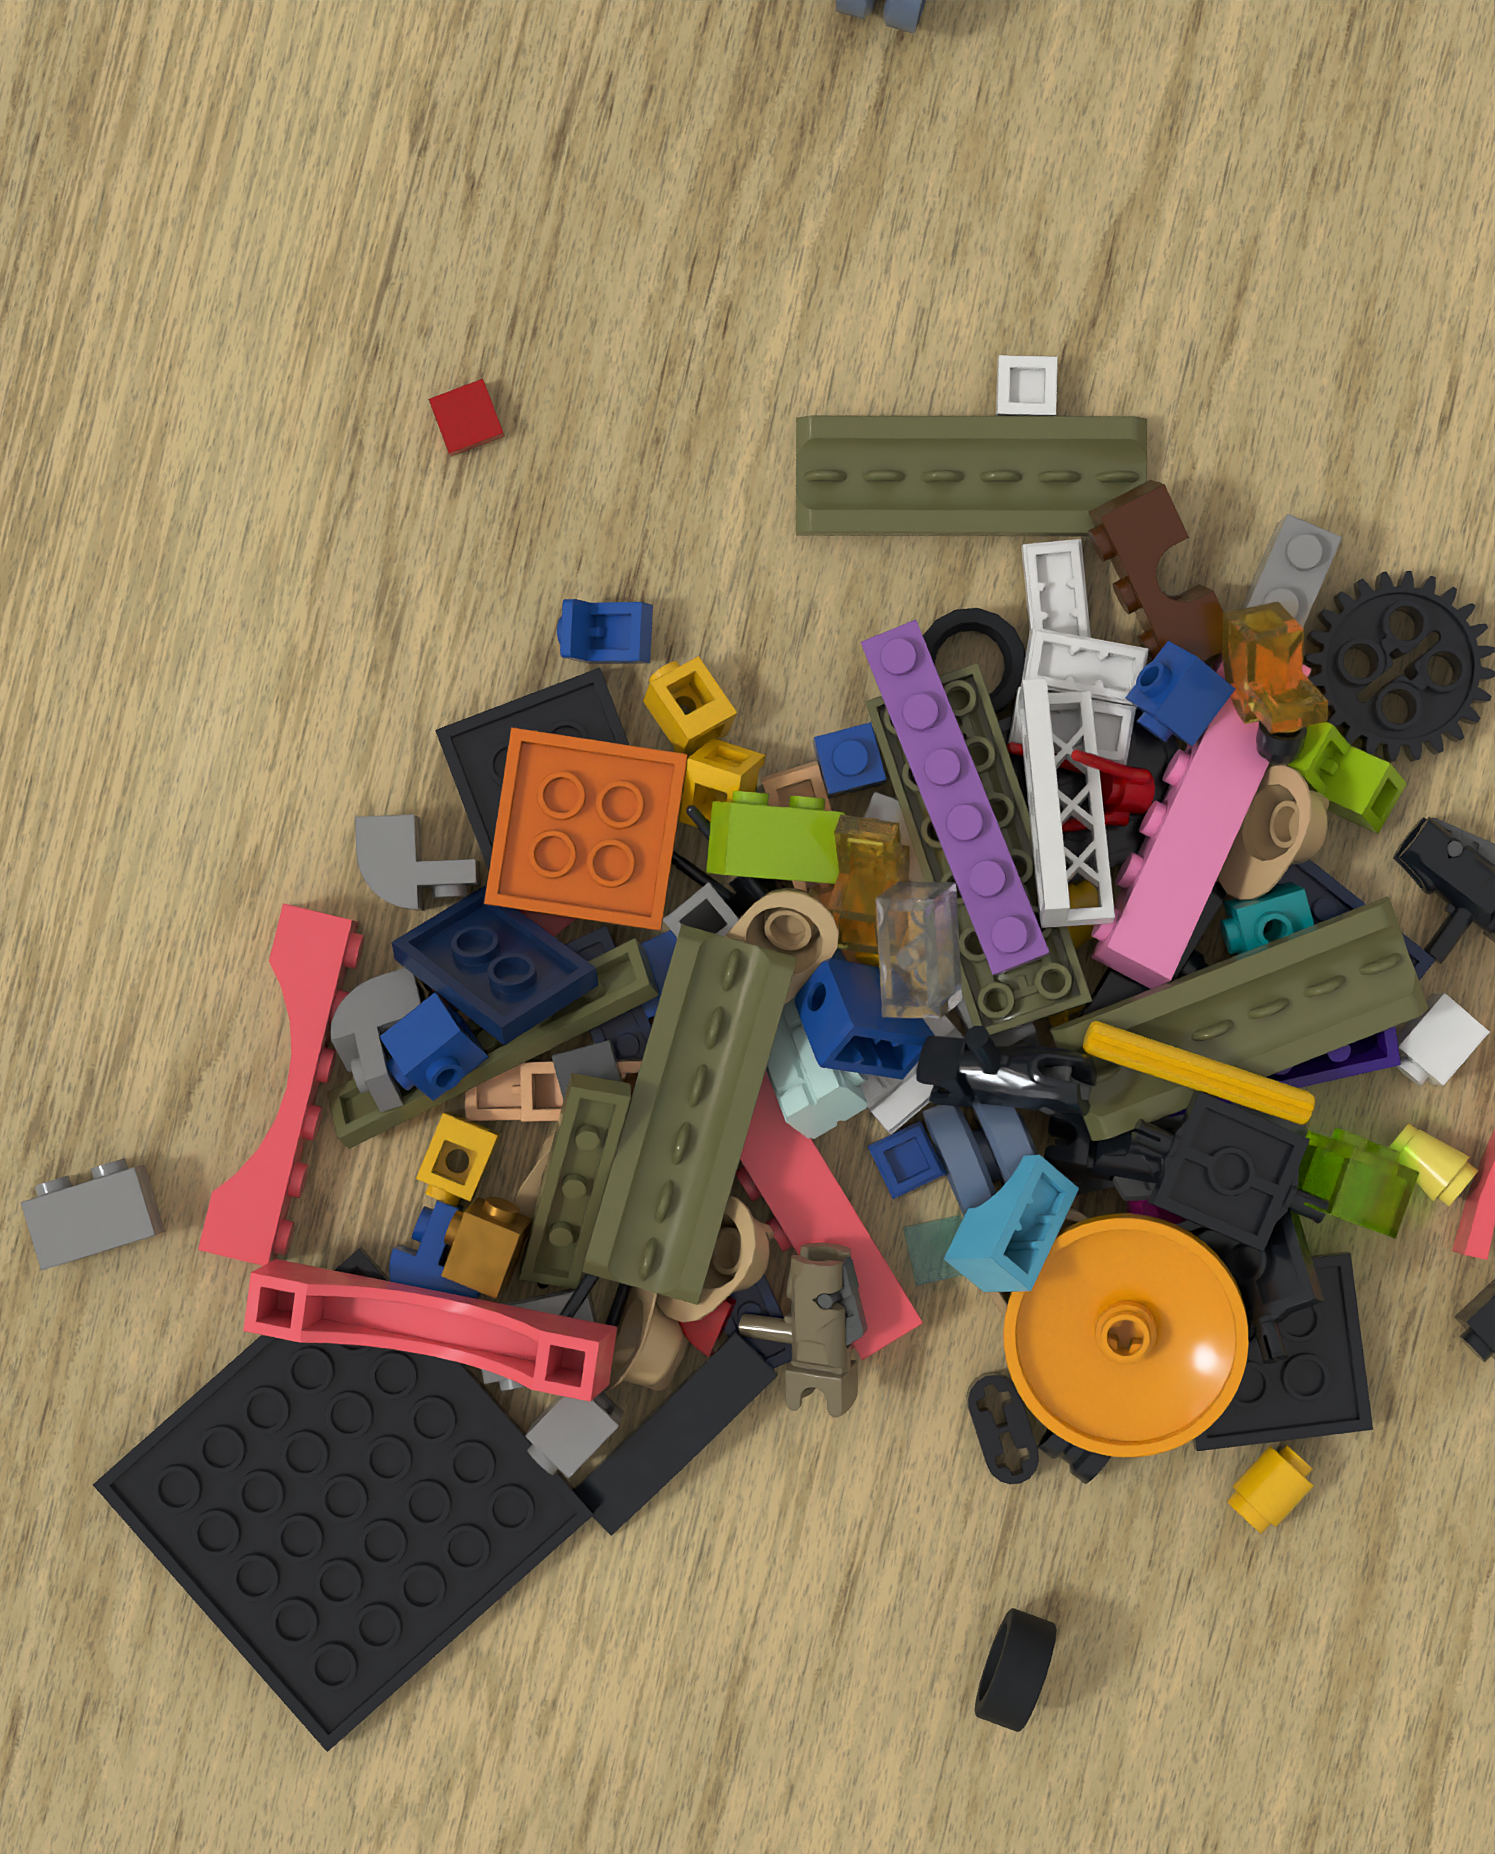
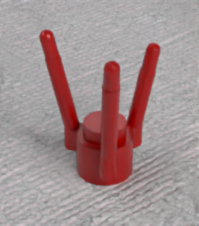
M1016 742L1007 744L1006 747L1009 753L1024 757L1022 744ZM1073 750L1071 758L1074 761L1097 769L1100 772L1103 808L1105 809V825L1125 827L1129 822L1130 814L1142 815L1149 809L1155 793L1154 778L1149 770L1126 766L1082 750ZM1067 759L1059 766V768L1084 774ZM1076 818L1068 819L1062 825V833L1088 829Z

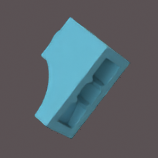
M1041 1155L1023 1156L1015 1172L994 1196L976 1208H968L944 1260L983 1292L1031 1291L1079 1188Z

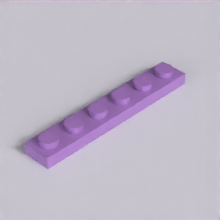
M917 620L862 641L861 645L993 976L996 977L1051 955Z

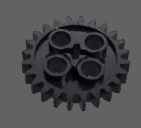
M1406 571L1401 574L1396 587L1393 586L1387 572L1380 573L1376 577L1375 591L1371 589L1363 578L1353 584L1356 600H1353L1342 591L1335 595L1333 599L1340 613L1337 614L1326 609L1319 612L1317 617L1327 628L1326 632L1311 631L1306 636L1308 641L1319 647V651L1307 654L1301 658V663L1317 668V675L1307 679L1304 687L1320 689L1322 695L1309 706L1310 710L1328 708L1331 715L1327 718L1326 722L1333 724L1335 727L1341 725L1345 728L1342 736L1349 744L1357 738L1362 739L1361 750L1371 755L1378 746H1383L1384 760L1389 763L1396 761L1400 747L1404 748L1410 762L1421 758L1422 743L1425 744L1433 755L1443 752L1444 747L1441 734L1453 742L1461 741L1464 735L1457 722L1461 721L1471 725L1479 722L1481 718L1470 705L1471 703H1486L1491 700L1492 696L1479 688L1478 685L1479 682L1495 677V671L1482 667L1480 659L1494 653L1495 647L1478 646L1476 638L1488 629L1487 624L1469 626L1466 621L1472 614L1475 605L1471 603L1457 610L1452 605L1457 593L1455 587L1450 588L1440 596L1434 594L1436 577L1434 576L1425 579L1419 588H1414L1412 571ZM1400 611L1406 613L1413 620L1415 632L1411 640H1400L1390 631L1389 619L1393 612ZM1431 632H1436L1439 635L1437 643L1405 667L1403 671L1405 676L1401 675L1387 682L1366 702L1363 703L1358 700L1360 691L1391 668L1393 665L1392 659L1395 660L1410 652ZM1355 648L1367 655L1370 660V670L1366 678L1359 679L1353 677L1345 669L1343 659L1348 649ZM1432 656L1444 658L1452 667L1453 675L1447 686L1435 684L1428 676L1427 664ZM1388 693L1399 695L1407 704L1408 714L1402 724L1390 722L1382 712L1383 698Z

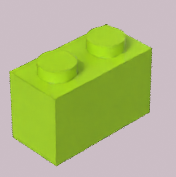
M733 791L732 803L712 801L707 873L839 884L845 812L824 811V798L790 796L789 807L768 806L769 794Z

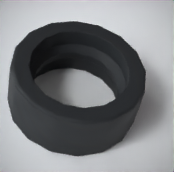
M980 608L957 609L936 619L923 635L934 665L938 650L947 638L959 632H979L987 635L997 643L1003 654L1005 670L1000 684L989 696L995 714L1003 711L1016 696L1018 687H1021L1026 657L1025 647L1015 628L998 614Z
M1011 1608L1006 1613L995 1636L982 1673L974 1709L976 1717L1016 1732H1020L1026 1726L1040 1696L1052 1659L1057 1632L1053 1622L1015 1608Z

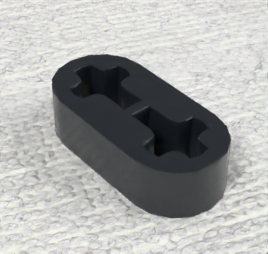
M997 1372L983 1373L976 1377L969 1385L966 1395L967 1407L982 1454L991 1474L996 1479L1010 1485L1020 1484L1031 1478L1037 1470L1039 1462L1038 1448L1021 1396L1017 1392L1012 1380L1004 1374ZM989 1384H994L999 1392L1008 1391L1010 1399L1002 1402V1411L1006 1422L997 1425L988 1407L978 1409L977 1401L985 1397L984 1387ZM1009 1431L1017 1449L1027 1448L1028 1455L1020 1458L1021 1468L1017 1471H1010L1006 1463L996 1465L995 1457L1003 1454V1446L999 1436L1001 1433Z

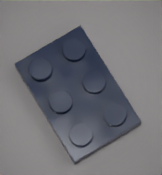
M483 886L391 943L394 958L398 963L498 1041L506 1045L597 987L596 967L517 909L484 904L487 887Z

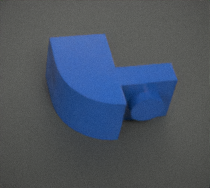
M437 1200L434 1209L426 1206L423 1207L411 1238L421 1242L418 1251L401 1244L393 1247L389 1263L391 1282L479 1299L481 1292L441 1276L446 1264L443 1259L449 1246L444 1243V1237L453 1215L457 1210L462 1211L463 1205L458 1204V1206H454Z

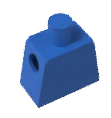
M840 947L836 949L830 959L823 961L795 996L794 1004L816 1061L821 1068L903 1080L919 1061L926 1038L928 1036H935L888 971L882 967L849 962Z

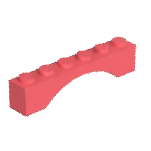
M284 903L282 905L269 962L281 986L290 1020L291 1060L287 1088L276 1119L259 1148L234 1176L212 1192L198 1247L200 1251L262 1266L277 1259L278 1254L286 1256L288 1253L295 1222L286 1220L291 1198L300 1199L309 1169V1164L300 1162L305 1140H315L322 1118L323 1107L314 1105L320 1082L329 1083L336 1061V1049L328 1048L331 1038V1023L339 1004L350 993L342 990L347 969H357L363 951L365 935L356 933L358 921Z
M275 1259L251 1272L243 1331L299 1343L362 1345L434 1356L490 1371L513 1380L531 1390L591 1402L609 1386L617 1327Z

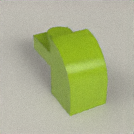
M1313 716L1306 728L1307 733L1304 747L1299 757L1287 766L1299 771L1307 782L1309 790L1321 793L1329 800L1327 810L1379 834L1406 787V781L1391 763L1351 746L1333 724Z

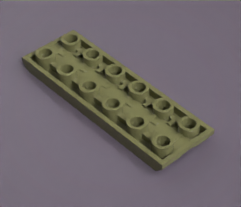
M812 415L796 418V536L1089 537L1088 530L1095 527L1088 513L1090 510L1147 482V419L1141 417Z
M975 663L940 675L939 678L1040 927L1030 816L979 664ZM882 696L865 701L973 1027L983 1026L992 1036L1093 1002L1067 926L1040 927L1051 955L996 977L993 976Z
M1384 897L1051 1028L1050 1032L1056 1048H1065L1088 1054L1083 1049L1084 1036L1089 1025L1094 1021H1099L1267 1077L1417 1018L1425 1013L1429 1007L1410 959L1390 898ZM1091 1055L1097 1072L1096 1086H1091L1088 1101L1091 1106L1089 1113L1086 1116L1082 1115L1091 1140H1105L1134 1129L1140 1118L1150 1123L1186 1109L1194 1091L1197 1090Z
M681 924L582 1272L698 1305L797 957Z

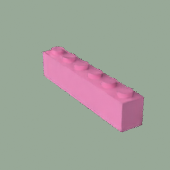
M1250 636L1233 650L1226 649L1222 651L1212 669L1236 689L1193 747L1188 744L1185 752L1179 749L1169 762L1163 776V781L1170 785L1162 802L1154 801L1142 820L1139 832L1146 835L1138 854L1131 852L1117 875L1115 884L1122 887L1114 904V922L1095 924L1091 936L1098 939L1090 958L1150 989L1163 985L1172 979L1269 765L1266 758H1263L1256 748L1259 721L1271 714L1291 716L1311 672V668Z

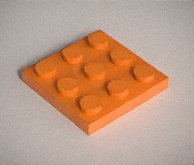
M511 727L484 904L661 931L688 754Z

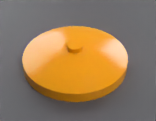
M1131 1213L1108 1214L1089 1218L1060 1231L1032 1290L1011 1292L1005 1313L1003 1330L1004 1351L1011 1379L1017 1392L1034 1416L1065 1441L1090 1452L1114 1457H1143L1170 1451L1186 1444L1208 1429L1222 1415L1238 1390L1247 1362L1249 1345L1248 1321L1243 1298L1234 1277L1220 1257L1204 1241L1176 1224L1160 1218Z

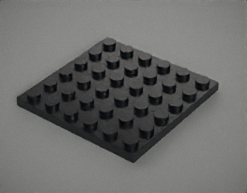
M362 1247L334 1270L390 1281L388 1276ZM265 1335L258 1337L93 1484L97 1491L327 1752L595 1513L559 1470L554 1475H551L532 1458L527 1451L532 1443L525 1437L526 1433L465 1364L395 1349L333 1343H299Z

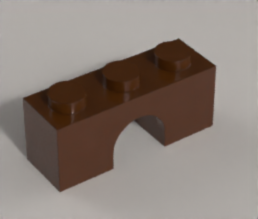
M1149 480L1088 512L1095 526L1088 530L1091 543L1099 558L1103 562L1110 559L1120 580L1113 583V589L1124 611L1128 615L1133 612L1137 615L1144 630L1143 633L1137 635L1140 647L1149 649L1147 657L1149 663L1155 659L1167 641L1190 652L1202 661L1238 644L1213 590L1199 584L1181 594L1169 596L1165 595L1159 587L1156 573L1160 558L1170 547L1189 538L1165 484Z

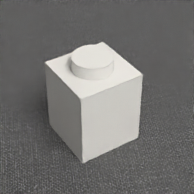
M1433 993L1426 1001L1429 1009L1421 1016L1410 1020L1397 1034L1401 1065L1396 1067L1419 1086H1422L1426 1080L1431 1085L1444 1086L1490 1032L1446 993Z

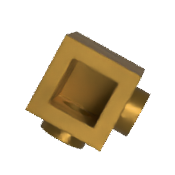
M478 1197L465 1212L457 1210L450 1221L444 1237V1243L452 1247L441 1276L496 1299L510 1283L532 1218L519 1214L520 1209L517 1205L498 1197H487L486 1200Z

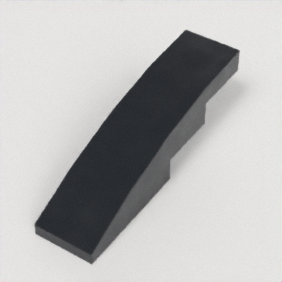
M735 1331L575 1487L578 1494L594 1510L595 1513L592 1517L612 1536L778 1376V1372Z

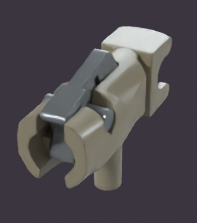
M825 1242L808 1243L801 1246L800 1255H792L786 1288V1297L791 1299V1313H788L784 1319L744 1313L741 1316L739 1323L740 1336L792 1344V1364L785 1371L786 1405L790 1410H798L803 1403L802 1398L812 1394L816 1388L825 1395L827 1410L832 1417H839L845 1414L856 1400L858 1393V1361L851 1360V1343L866 1333L867 1323L858 1291L859 1284L853 1260L851 1259V1249L847 1246Z

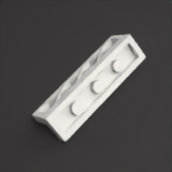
M1047 678L1022 680L1018 706L1040 927L1113 923L1115 913L1100 772L1071 758V753L1081 741L1083 751L1098 755L1091 690L1048 693ZM1079 709L1080 729L1066 744L1052 733L1050 711ZM1065 759L1086 776V786L1073 800L1058 790L1056 769ZM1087 797L1089 814L1080 807ZM1060 806L1064 809L1061 814H1060ZM1071 815L1091 830L1092 843L1079 857L1064 847L1062 825ZM1093 854L1095 871L1085 864ZM1066 863L1070 866L1067 871H1066ZM1077 872L1097 887L1099 907L1070 909L1068 882Z

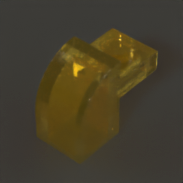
M1279 601L1223 613L1222 659L1225 679L1236 688L1230 696L1233 705L1244 724L1261 721L1271 734L1295 732L1304 726L1327 722L1328 700L1302 672L1304 629Z
M840 815L834 831L839 875L827 905V909L833 914L839 929L838 949L890 956L901 923L907 896L910 848L909 846L901 845L900 826L897 822Z

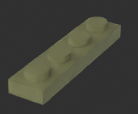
M571 1073L521 1257L519 1280L575 1290L578 1287L630 1103V1083Z

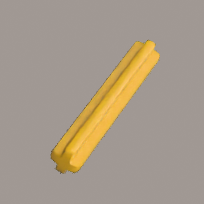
M1099 1021L1092 1022L1084 1036L1083 1049L1089 1055L1299 1125L1306 1124L1314 1110L1315 1097L1308 1091Z

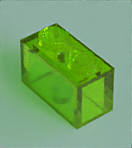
M1336 1127L1331 1138L1308 1130L1306 1137L1310 1141L1299 1165L1297 1187L1323 1199H1328L1329 1207L1328 1210H1322L1308 1203H1304V1205L1396 1239L1419 1172L1398 1164L1401 1152L1371 1142L1362 1136Z

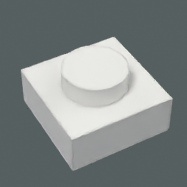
M999 355L997 359L996 416H1056L1058 357Z

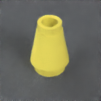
M1410 1123L1407 1124L1387 1149L1396 1157L1395 1159L1433 1202L1438 1198L1448 1207L1479 1171L1468 1162L1471 1156L1420 1129L1418 1130Z

